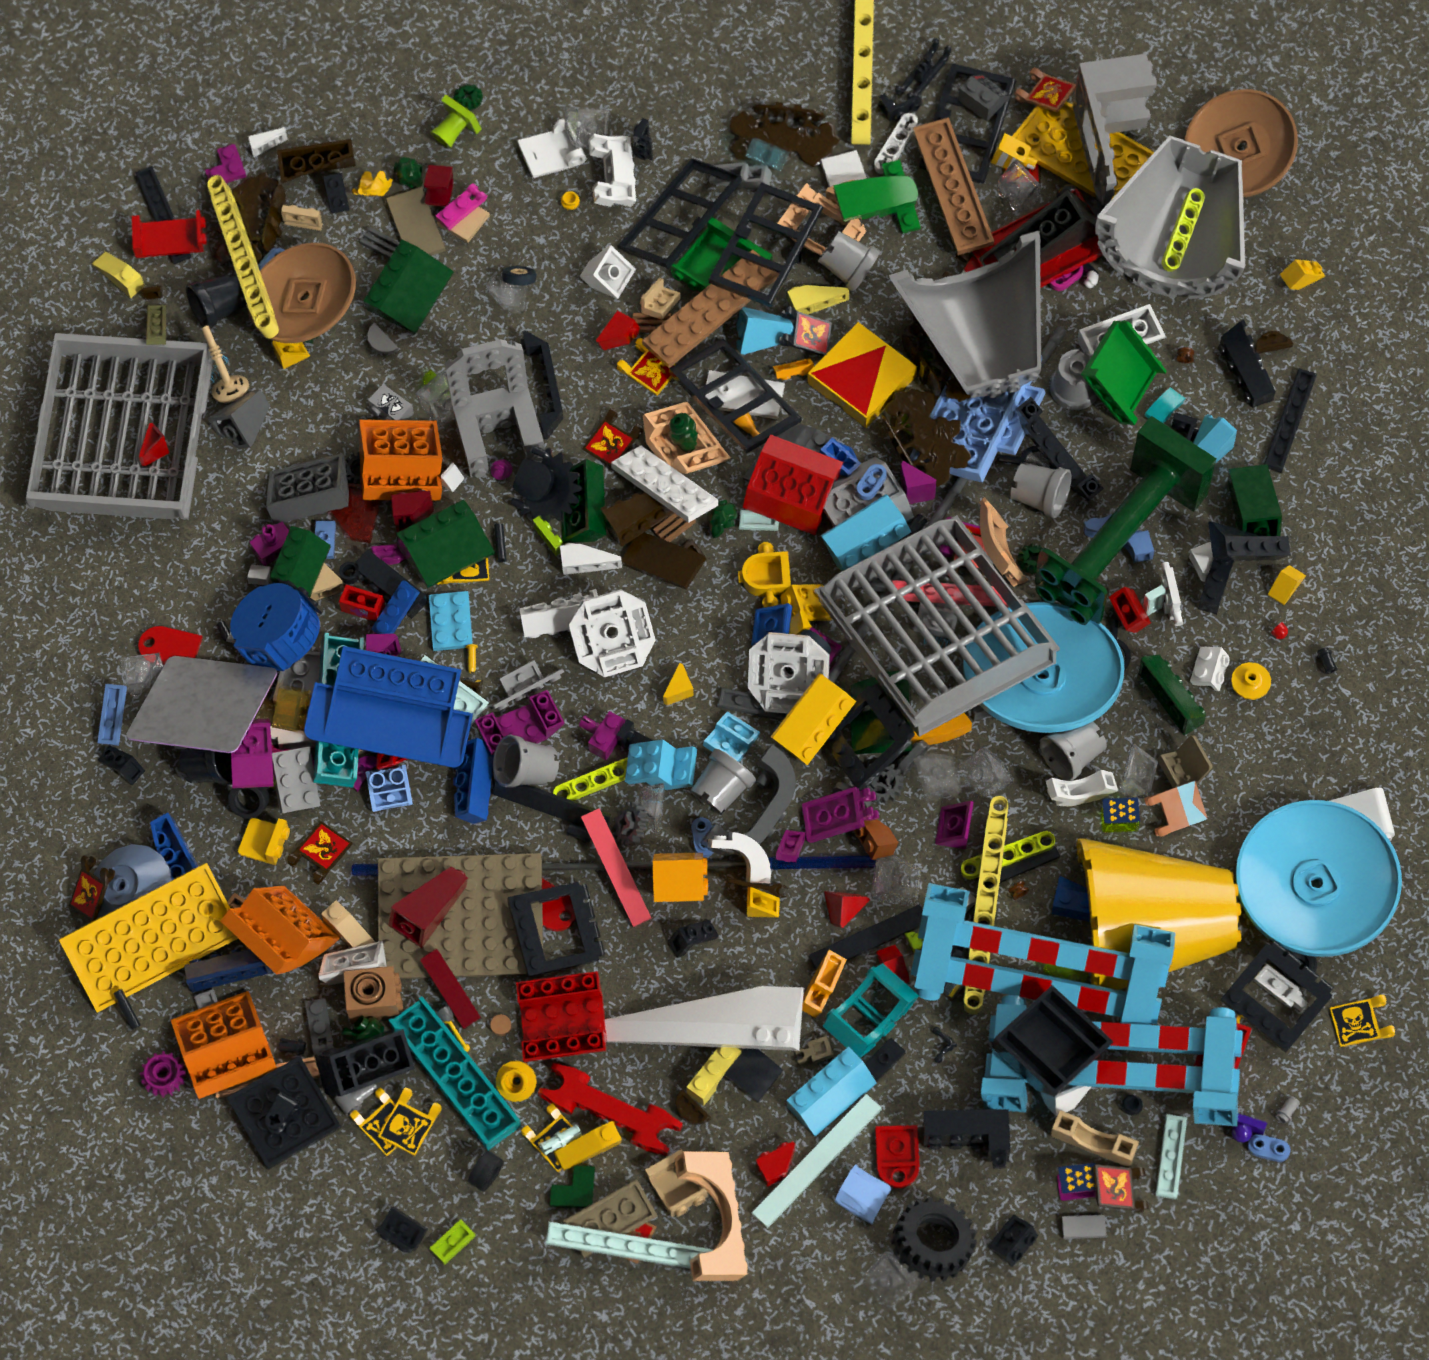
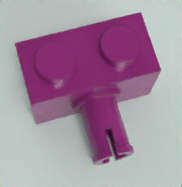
M283 522L274 525L267 524V529L265 526L262 529L263 534L256 535L249 542L251 550L263 566H267L278 559L289 532Z
M609 711L604 720L599 724L585 715L583 717L584 721L581 719L579 727L593 734L588 742L589 752L607 760L618 744L617 734L626 720Z

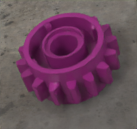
M162 1051L160 1055L154 1053V1057L151 1059L147 1058L148 1062L146 1065L142 1064L144 1072H140L141 1078H144L141 1082L143 1086H146L147 1092L152 1091L155 1097L161 1094L162 1098L165 1097V1094L173 1096L175 1090L179 1092L180 1084H185L182 1078L187 1076L186 1072L182 1071L185 1069L184 1063H181V1059L179 1057L174 1059L173 1053L166 1055L165 1051ZM161 1072H168V1075L166 1077H158Z

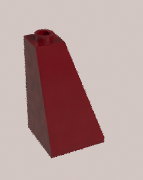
M452 866L396 902L391 907L388 926L422 948L466 888L468 877L463 871L456 870Z

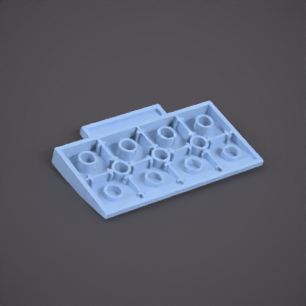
M1030 381L1021 386L1019 391L1013 393L1009 391L1004 392L996 398H990V396L970 397L962 402H958L957 399L946 397L945 391L947 386L945 385L930 417L934 420L941 416L947 418L948 421H961L960 433L953 438L952 442L964 445L971 454V459L968 461L966 468L955 469L951 467L950 474L983 483L998 451L1016 455L1026 434L1021 427L1016 408L1029 397H1032L1040 406L1045 395L1044 389L1030 386L1032 382ZM913 449L910 455L911 461L917 459L920 455L919 451ZM927 458L923 461L927 463L930 461V459Z

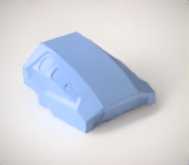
M406 764L366 772L373 812L413 805Z
M855 1164L841 1186L835 1203L857 1217L873 1224L892 1187L866 1173Z

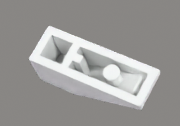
M567 543L560 546L563 575L622 568L621 556L583 544Z

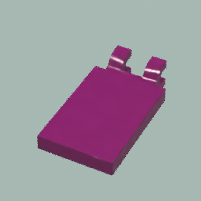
M853 787L803 803L802 808L807 841L810 843L864 827L865 820L879 819L878 810L873 811V807L865 808L864 802L876 800V793L874 791L870 792V788L859 791V788Z

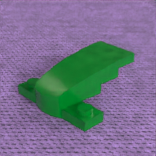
M900 160L882 164L884 177L867 178L833 185L843 222L857 218L864 220L874 216L880 218L896 213L902 234L921 229L915 210L918 190L915 182L909 176H905Z

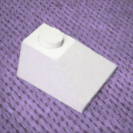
M609 245L588 262L580 277L591 288L618 299L636 269L615 248Z
M1067 1085L1055 1097L1042 1092L1041 1095L1047 1107L1055 1116H1058L1060 1110L1064 1112L1073 1110L1091 1087Z

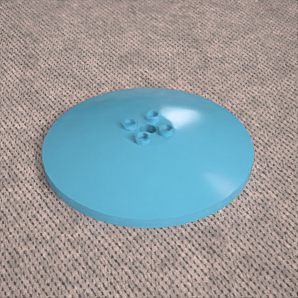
M1046 602L1025 603L1059 646L1060 650L1056 652V664L979 705L999 721L1032 732H1063L1093 722L1113 705L1122 688L1124 659L1117 641L1101 623L1097 624L1090 620L1086 625H1081L1074 621L1068 614V606ZM998 611L990 617L995 621L1003 617V615ZM1016 618V620L1023 627L1026 633L1030 636L1035 644H1038L1035 641V639L1031 636V634L1028 632V630L1024 627V625L1021 623V621L1018 618ZM984 621L976 628V630H979L980 628L986 626ZM1010 624L999 627L1018 653L1028 648ZM993 633L982 636L1000 662L1010 658V655ZM971 642L966 645V649L983 671L993 667L976 643ZM963 660V673L967 681L975 677L976 674L967 662ZM1038 675H1046L1047 678L1041 679Z
M1307 800L1290 803L1270 812L1252 828L1239 852L1236 865V884H1238V896L1245 913L1264 936L1295 953L1315 957H1329L1346 954L1367 945L1386 928L1399 903L1402 874L1392 843L1380 827L1371 819L1343 804L1323 800ZM1319 880L1322 886L1315 888L1312 886L1311 881Z

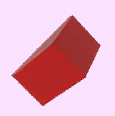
M896 945L876 951L880 964L883 963L903 982H910L903 955Z

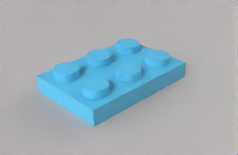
M468 591L429 595L433 651L466 648V645L473 644Z

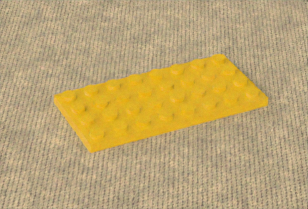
M1066 101L1058 113L1036 106L1012 137L1031 147L1028 156L1037 159V164L1096 198L1072 104ZM1120 132L1109 133V147L1113 148L1114 159H1112L1113 171L1117 182L1116 186H1114L1115 195L1154 153L1152 150ZM1033 138H1039V141L1033 142Z
M204 863L60 938L59 941L96 1012H99L117 1003L113 995L114 992L122 989L126 997L185 967L186 964H189V961L200 959L238 938L221 922L230 907L208 864Z

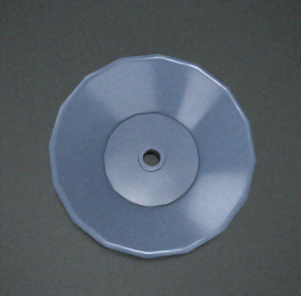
M131 844L115 849L100 862L94 875L100 878L101 868H106L108 871L109 868H112L116 873L115 877L108 884L97 919L171 881V870L163 856L149 846Z

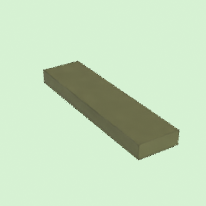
M166 305L147 306L146 345H166Z

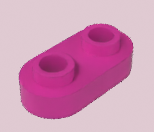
M1083 266L1077 268L1074 274L1070 272L1050 283L1051 288L1055 291H1063L1082 277Z

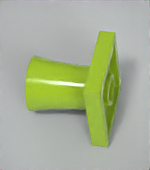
M447 95L442 98L441 101L448 115L430 133L439 143L451 149L464 127H467L475 134L481 131V127L472 112Z

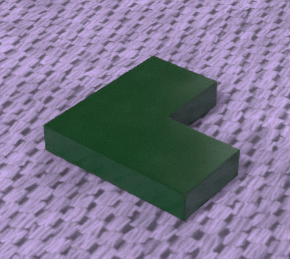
M574 1165L573 1186L551 1185L550 1207L585 1209L592 1205L595 1166Z

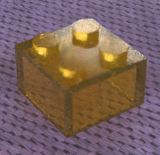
M293 686L278 688L272 728L294 732L304 729L307 719V708L310 706L312 697L309 689Z

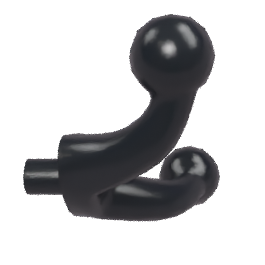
M934 1027L933 1033L939 1035L947 1042V1046L934 1059L936 1063H941L943 1060L942 1056L946 1052L953 1051V1047H956L957 1043L953 1042L952 1037L940 1032L939 1027Z

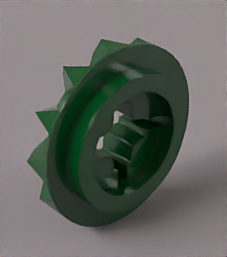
M467 83L464 86L460 85L454 91L453 100L467 110H474L481 105L483 94L481 88L476 87L475 84L469 85ZM464 92L471 95L472 101L468 97L465 98Z
M1031 543L1019 551L1017 561L1023 571L1031 574L1036 573L1039 552L1042 550L1040 545L1037 546ZM1031 554L1032 556L1037 555V562L1029 560Z

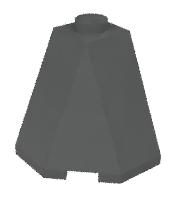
M261 390L250 391L209 417L208 420L217 435L223 439L227 436L234 441L233 446L238 449L248 448L253 445L270 405Z

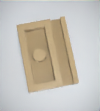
M295 205L282 206L281 213L283 221H285L284 225L321 231L323 224L321 223L320 211L313 208H299Z

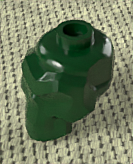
M402 157L399 162H395L394 173H396L401 185L410 188L414 186L420 188L422 186V165L417 164L415 159Z
M686 413L676 414L670 420V431L668 434L672 442L677 444L685 453H691L697 445L698 433L696 432V423Z
M727 500L719 501L718 506L707 513L712 539L718 538L725 528L735 526L734 520L738 517L735 504L727 503Z
M361 1016L355 1022L352 1030L345 1027L340 1034L355 1043L384 1032V1025L374 1017L366 1018Z

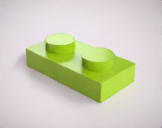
M540 516L533 519L534 529L555 556L561 553L560 546L563 544L561 538L551 532L552 528L546 520L543 521Z
M460 1219L430 1247V1251L445 1265L476 1235Z

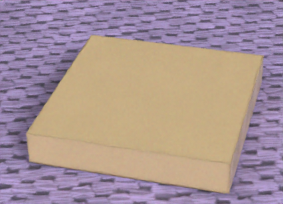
M477 207L450 231L438 221L437 225L468 243L489 218L490 214L484 209Z

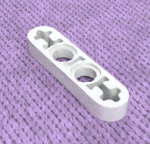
M906 113L901 117L875 159L874 168L877 173L883 174L880 164H883L885 158H887L886 163L898 159L913 135V127L918 125L916 115ZM910 120H912V123H910L907 129H905L906 121L909 122ZM897 134H904L906 138L898 140L895 136ZM895 148L897 152L895 154H889L887 153V149Z

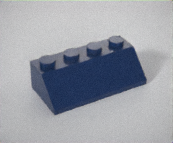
M235 949L223 956L215 954L203 961L201 959H194L185 965L186 981L192 993L272 973V970L250 949L244 951Z

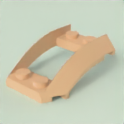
M807 183L797 194L798 197L821 205L823 207L821 213L846 225L842 233L857 241H860L865 234V227L861 224L859 218L843 222L839 206L819 192L816 193ZM791 203L777 223L796 230L810 210ZM809 238L803 246L819 255H822L826 247Z
M984 497L979 503L981 505L980 531L985 550L999 572L1005 575L1013 587L1025 583L1028 579L1021 572L1008 548L1006 529L1009 526Z

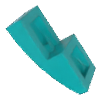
M1170 387L1145 412V416L1147 418L1153 416L1164 423L1171 417L1172 412L1184 403L1185 397Z

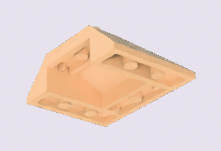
M688 401L643 415L646 444L655 456L678 472L687 474L730 460V456ZM686 413L696 423V432L698 433L697 445L691 453H685L677 444L672 442L668 434L670 431V420L676 414Z

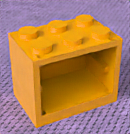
M703 852L654 854V902L704 901V895H708V878H704V875H707L708 862L707 858H703Z

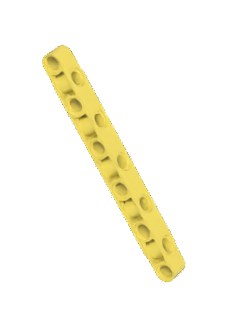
M855 0L852 144L870 145L874 0Z
M215 175L208 180V189L250 314L262 335L267 339L273 338L277 335L279 328L240 212L229 186L221 176Z
M996 796L990 802L973 921L975 923L987 921L990 926H994L1008 822V801L1002 796ZM1000 804L1004 809L997 811L994 809V806ZM996 843L999 845V848L993 850L989 845ZM985 882H992L994 887L986 888L983 884ZM970 948L968 960H981L983 963L989 964L991 952ZM965 986L964 1008L966 1012L977 1014L982 1010L986 990ZM972 999L977 1000L979 1005L971 1007L968 1001Z

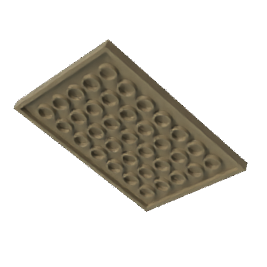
M542 854L378 858V942H383L386 966H393L395 973L399 972L400 979L431 978L420 959L438 949L455 977L527 975L507 898L542 890ZM451 866L456 870L463 871L468 877L466 888L422 948L388 926L391 907L396 902ZM538 902L531 904L543 948V903L539 904Z

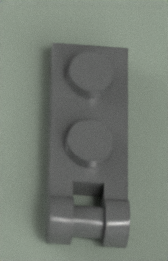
M326 998L305 1002L314 1055L334 1048ZM326 1040L327 1044L319 1045V1041Z

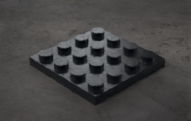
M301 1056L227 1097L268 1170L342 1128ZM282 1091L300 1101V1104L284 1131L280 1134H272L267 1129L265 1117L277 1095ZM277 1119L276 1122L271 1121L272 1125L275 1123L279 1124V1120Z

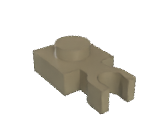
M827 1036L807 1042L808 1049L800 1048L799 1051H795L796 1055L804 1054L802 1059L797 1060L799 1065L807 1063L809 1059H812L815 1064L834 1057Z

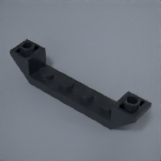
M522 331L523 339H520L522 349L526 350L527 356L539 354L540 364L545 365V369H542L544 381L548 380L549 385L545 386L547 397L552 399V402L549 403L550 413L540 414L541 422H538L545 440L551 436L564 419L549 343L528 331Z
M1029 397L1016 408L1022 429L1054 469L1061 467L1071 471L1070 488L1074 492L1090 501L1104 489L1092 473L1086 475L1041 419L1039 415L1043 411L1032 397Z

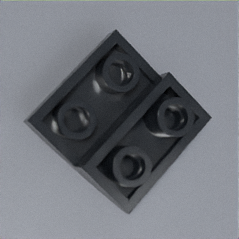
M744 1048L725 1072L724 1077L741 1088V1092L759 1103L783 1070L759 1049Z

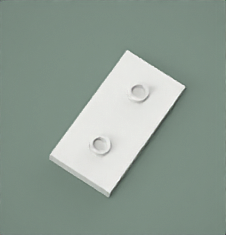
M709 370L706 385L726 373ZM740 375L705 396L711 399L717 395L724 402V405L718 408V410L733 412L766 393V391L752 377ZM765 380L783 397L785 383ZM771 399L750 411L749 414L778 419L780 405L774 399Z

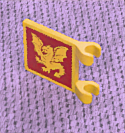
M638 338L635 347L644 352V354L632 368L624 360H620L617 363V370L658 396L673 378L669 374L670 368L642 344V338Z

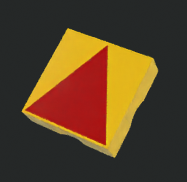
M858 322L808 372V384L827 399L838 404L845 413L867 428L884 411L886 404L893 399L894 392L904 390L916 378L917 366Z

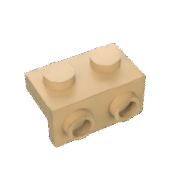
M659 278L640 299L642 313L662 320L680 300V292L664 288L663 279Z

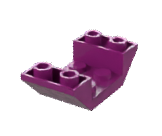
M548 690L529 697L528 705L495 718L492 712L474 720L491 755L495 754L498 743L502 738L509 734L538 744L548 739L564 725V721Z
M269 718L254 719L238 750L231 753L232 788L273 787L272 743Z

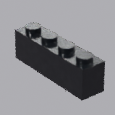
M1241 320L1221 336L1218 348L1222 356L1225 355L1229 371L1234 372L1237 386L1242 387L1245 401L1247 403L1250 402L1252 408L1273 401L1275 389L1266 369H1261L1262 361L1259 352L1254 353V341L1251 334L1247 335L1244 330L1247 326L1245 320Z
M1208 522L1213 561L1278 560L1291 556L1288 536H1262L1216 522Z

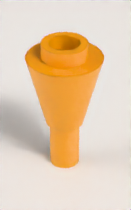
M749 412L733 421L744 431L750 433L752 437L760 434Z

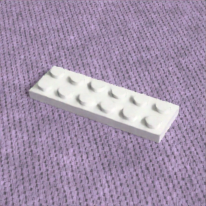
M641 445L611 462L612 469L688 523L718 506L717 498Z

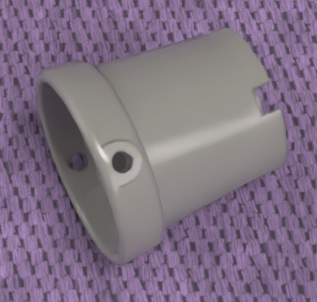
M838 231L822 253L818 262L843 281L845 288L854 292L877 260L880 250L874 246L868 247Z
M1074 349L1062 355L1058 368L1050 381V393L1053 400L1059 406L1068 410H1082L1088 408L1097 400V394L1081 376V373L1092 357L1089 352L1085 351L1083 353L1079 352L1078 349Z
M1023 462L1024 464L1021 463L1013 479L1016 483L1015 488L1011 487V499L1039 509L1046 516L1057 518L1069 494L1071 471L1061 467L1051 469Z
M1091 722L1073 730L1047 734L1040 740V750L1047 765L1059 778L1064 781H1073L1081 774L1082 769L1106 750V739L1104 735L1099 738L1096 732L1100 728L1094 722Z
M509 734L502 738L495 750L493 759L495 778L504 787H516L518 785L547 786V782H553L558 773L559 761L554 760V755H558L557 751L552 746L525 741L522 737Z
M715 748L709 756L710 762L690 791L701 803L707 804L713 808L712 810L715 813L722 815L745 789L752 787L756 782V778L736 759Z

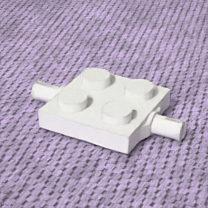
M1164 562L1161 564L1163 570L1161 585L1166 590L1165 602L1163 603L1164 613L1169 615L1170 620H1174L1175 626L1183 625L1180 610L1181 601L1173 567L1170 568L1169 562Z

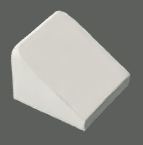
M454 463L450 464L440 476L442 485L452 492L464 480L463 475Z
M251 565L247 576L248 583L268 585L271 567Z

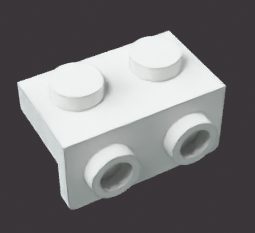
M1200 647L1190 679L1193 685L1211 686L1215 691H1220L1221 685L1224 682L1226 667L1229 665V656L1222 647Z

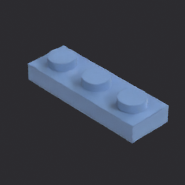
M105 684L97 743L119 746L127 686Z

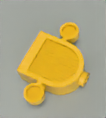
M769 542L761 543L758 546V554L749 557L745 561L742 571H738L739 583H743L749 593L764 597L762 601L763 608L778 605V600L775 596L782 595L791 586L788 551L774 552V548Z

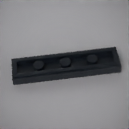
M1046 840L1041 844L1044 846H1049L1052 843V840ZM1054 845L1049 851L1002 867L1000 883L1060 858L1056 846ZM1033 847L1025 849L1023 852L1030 853ZM1011 855L1004 859L1011 860L1014 857V855ZM992 882L984 883L986 888L994 886Z

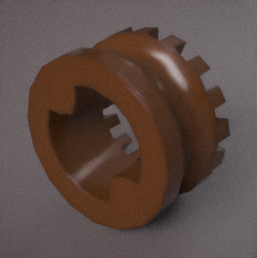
M1189 347L1179 348L1177 350V361L1179 363H1192L1195 351Z
M1024 881L1017 882V885L1014 884V886L1009 888L1008 891L1010 894H1013L1012 898L1014 900L1029 892L1028 887H1024Z

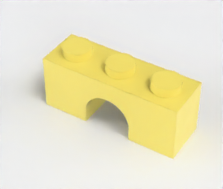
M718 1047L686 1087L687 1094L704 1106L715 1093L718 1083L741 1054V1051L738 1048Z

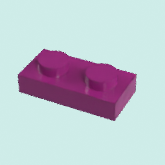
M785 830L776 852V860L796 862L805 841V832Z

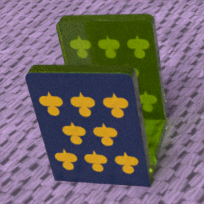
M1138 797L1103 799L1101 818L1102 831L1104 833L1135 832L1139 830Z

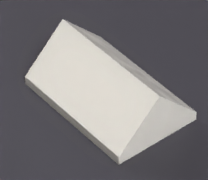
M375 942L324 954L318 976L319 979L327 985H334L344 982V971L387 967L383 942Z

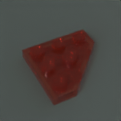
M348 483V506L342 509L331 510L330 512L352 541L371 543L381 500H363L361 484Z

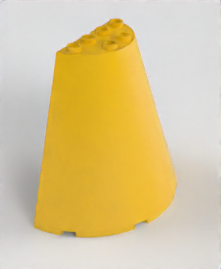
M1085 838L1077 840L1078 863H1082L1085 868L1092 946L1130 954L1134 924L1175 932L1174 953L1168 971L1171 972L1237 948V942H1241V931L1238 930L1241 907L1240 903H1236L1238 884H1234V875L1230 870ZM1091 973V985L1116 990L1128 986L1129 980Z

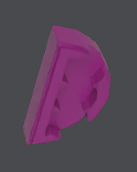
M397 544L371 546V552L388 565L397 564L406 559L398 549Z
M364 756L358 759L357 780L353 787L357 793L367 780L366 772L376 768L377 757Z

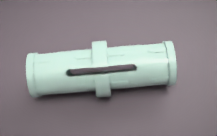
M575 1124L561 1133H555L554 1137L539 1143V1147L546 1156L560 1147L562 1148L567 1143L581 1137L582 1133Z

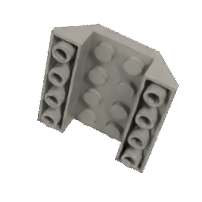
M876 456L861 463L849 477L838 476L837 481H834L823 510L833 527L887 494L906 522L914 519L905 492L887 464ZM874 464L884 466L887 471V477L877 494L870 500L859 498L857 495V484L868 468ZM864 490L863 492H864V493H869L870 491H869V490Z

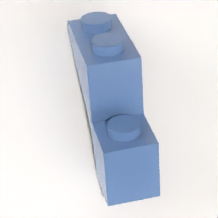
M1112 514L1105 518H1091L1084 522L1083 530L1085 535L1093 538ZM1148 530L1136 531L1124 545V548L1128 550L1134 563L1153 559L1154 549Z

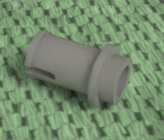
M1288 1096L1281 1109L1276 1111L1277 1120L1284 1124L1290 1122L1291 1115L1300 1102L1295 1097Z

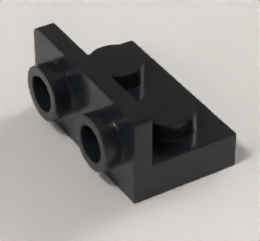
M1013 1214L987 1246L990 1251L1004 1258L1008 1265L1013 1267L1021 1260L1027 1249L1035 1243L1038 1234L1030 1223Z

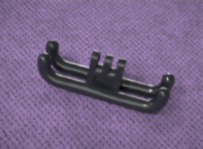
M934 38L928 52L901 85L895 86V93L897 95L903 94L911 83L916 80L920 84L913 93H907V100L918 94L921 95L948 61L952 51L951 46H945L941 58L931 68V58L939 46V39Z

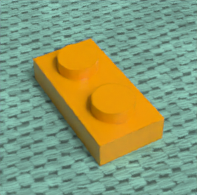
M808 358L773 366V371L777 379L787 380L797 374L800 376L808 375L814 364Z

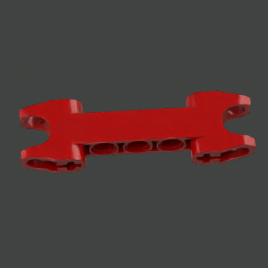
M553 1063L551 1071L564 1080L563 1085L557 1090L540 1088L538 1091L539 1097L550 1104H554L558 1110L568 1115H572L575 1107L584 1111L588 1110L590 1114L603 1120L608 1119V1122L613 1121L614 1125L622 1129L625 1127L628 1132L633 1133L630 1142L634 1146L647 1152L663 1156L669 1155L670 1148L657 1139V1134L665 1128L681 1131L683 1127L682 1122L674 1118L666 1110L649 1104L644 1112L587 1085L591 1077L583 1071L574 1067Z

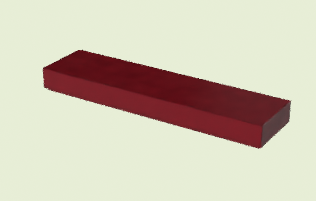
M435 949L421 958V963L463 1029L480 1020L481 1016L439 950Z

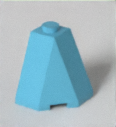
M743 307L739 311L737 320L738 336L741 338V340H737V350L740 354H748L780 345L779 338L784 333L793 335L794 325H792L789 319H785L782 316Z
M1207 414L1204 416L1194 444L1217 458V463L1234 447L1237 430L1223 417L1213 419L1212 415Z

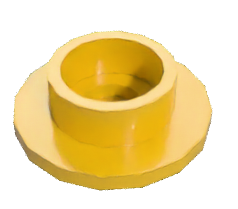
M1248 662L1241 664L1235 669L1232 674L1231 684L1233 690L1240 697L1255 700L1267 694L1271 687V677L1265 667L1258 663ZM1249 677H1254L1255 680L1252 681Z
M510 1061L499 1069L496 1076V1087L505 1099L512 1102H521L529 1098L535 1091L537 1084L536 1075L527 1063ZM515 1077L520 1078V1084L515 1082Z

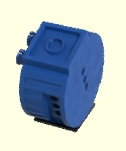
M278 578L277 580L280 583L260 586L251 591L239 603L233 613L230 630L235 640L233 646L250 665L285 671L293 663L300 660L315 643L320 629V620L317 613L322 614V612L317 608L318 603L307 596L309 593L303 587L299 586L297 588L291 581L287 580L285 582Z

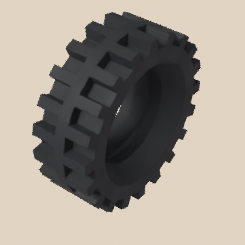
M927 1197L924 1203L920 1198L915 1201L914 1205L911 1203L907 1205L892 1233L894 1235L891 1239V1244L896 1245L893 1250L894 1255L899 1254L901 1256L898 1261L900 1265L906 1263L909 1266L907 1271L910 1274L914 1270L919 1273L918 1278L923 1279L924 1275L929 1276L931 1282H935L937 1277H940L943 1282L948 1279L949 1275L955 1278L959 1271L962 1272L971 1258L977 1240L974 1239L976 1229H970L973 1222L971 1218L967 1220L964 1218L966 1212L963 1209L958 1212L954 1209L956 1204L953 1202L949 1206L944 1204V1199L939 1198L938 1202H933L932 1197ZM923 1223L941 1225L952 1236L953 1247L945 1252L928 1249L919 1240L916 1232L917 1228Z

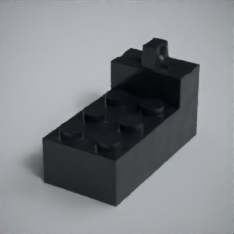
M393 1028L342 1048H331L314 1055L326 1095L344 1096L415 1069L404 1029Z
M1009 1109L926 1110L923 1116L924 1147H928L930 1150H939L941 1147L958 1150L962 1146H970L971 1149H981L983 1146H987V1162H992L993 1169L1006 1168V1162H1009L1010 1156Z

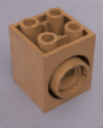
M393 966L344 971L346 1010L351 1023H355L361 1016L366 1018L374 1017L377 1020L394 1019L400 1014V1011H403V1001L400 994L402 992L401 979L399 978V972L395 973Z

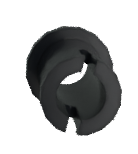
M1326 647L1317 651V658L1321 660L1325 674L1338 670L1331 655L1332 650Z
M570 823L567 836L581 839L584 843L592 841L586 828Z
M280 1038L279 1051L296 1053L298 1056L305 1053L306 1042H303L302 1039L296 1041Z

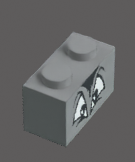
M384 384L368 399L370 412L377 417L380 415L384 420H408L414 414L412 405Z

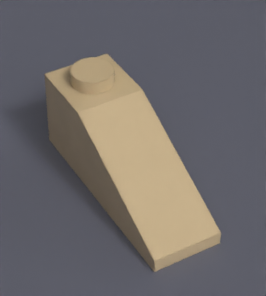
M337 900L321 913L324 923L350 948L375 943L371 936Z

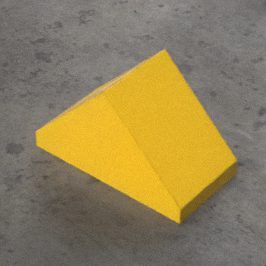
M272 341L275 355L283 369L310 356L302 342L280 343Z
M1290 565L1280 571L1268 596L1285 605L1306 575Z
M679 663L663 696L665 705L694 696L692 684L684 665Z
M748 887L747 917L778 918L780 898Z

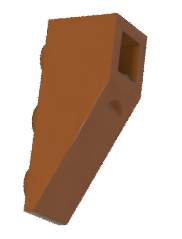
M878 819L865 820L864 827L853 830L872 860L893 856L899 843L890 828Z

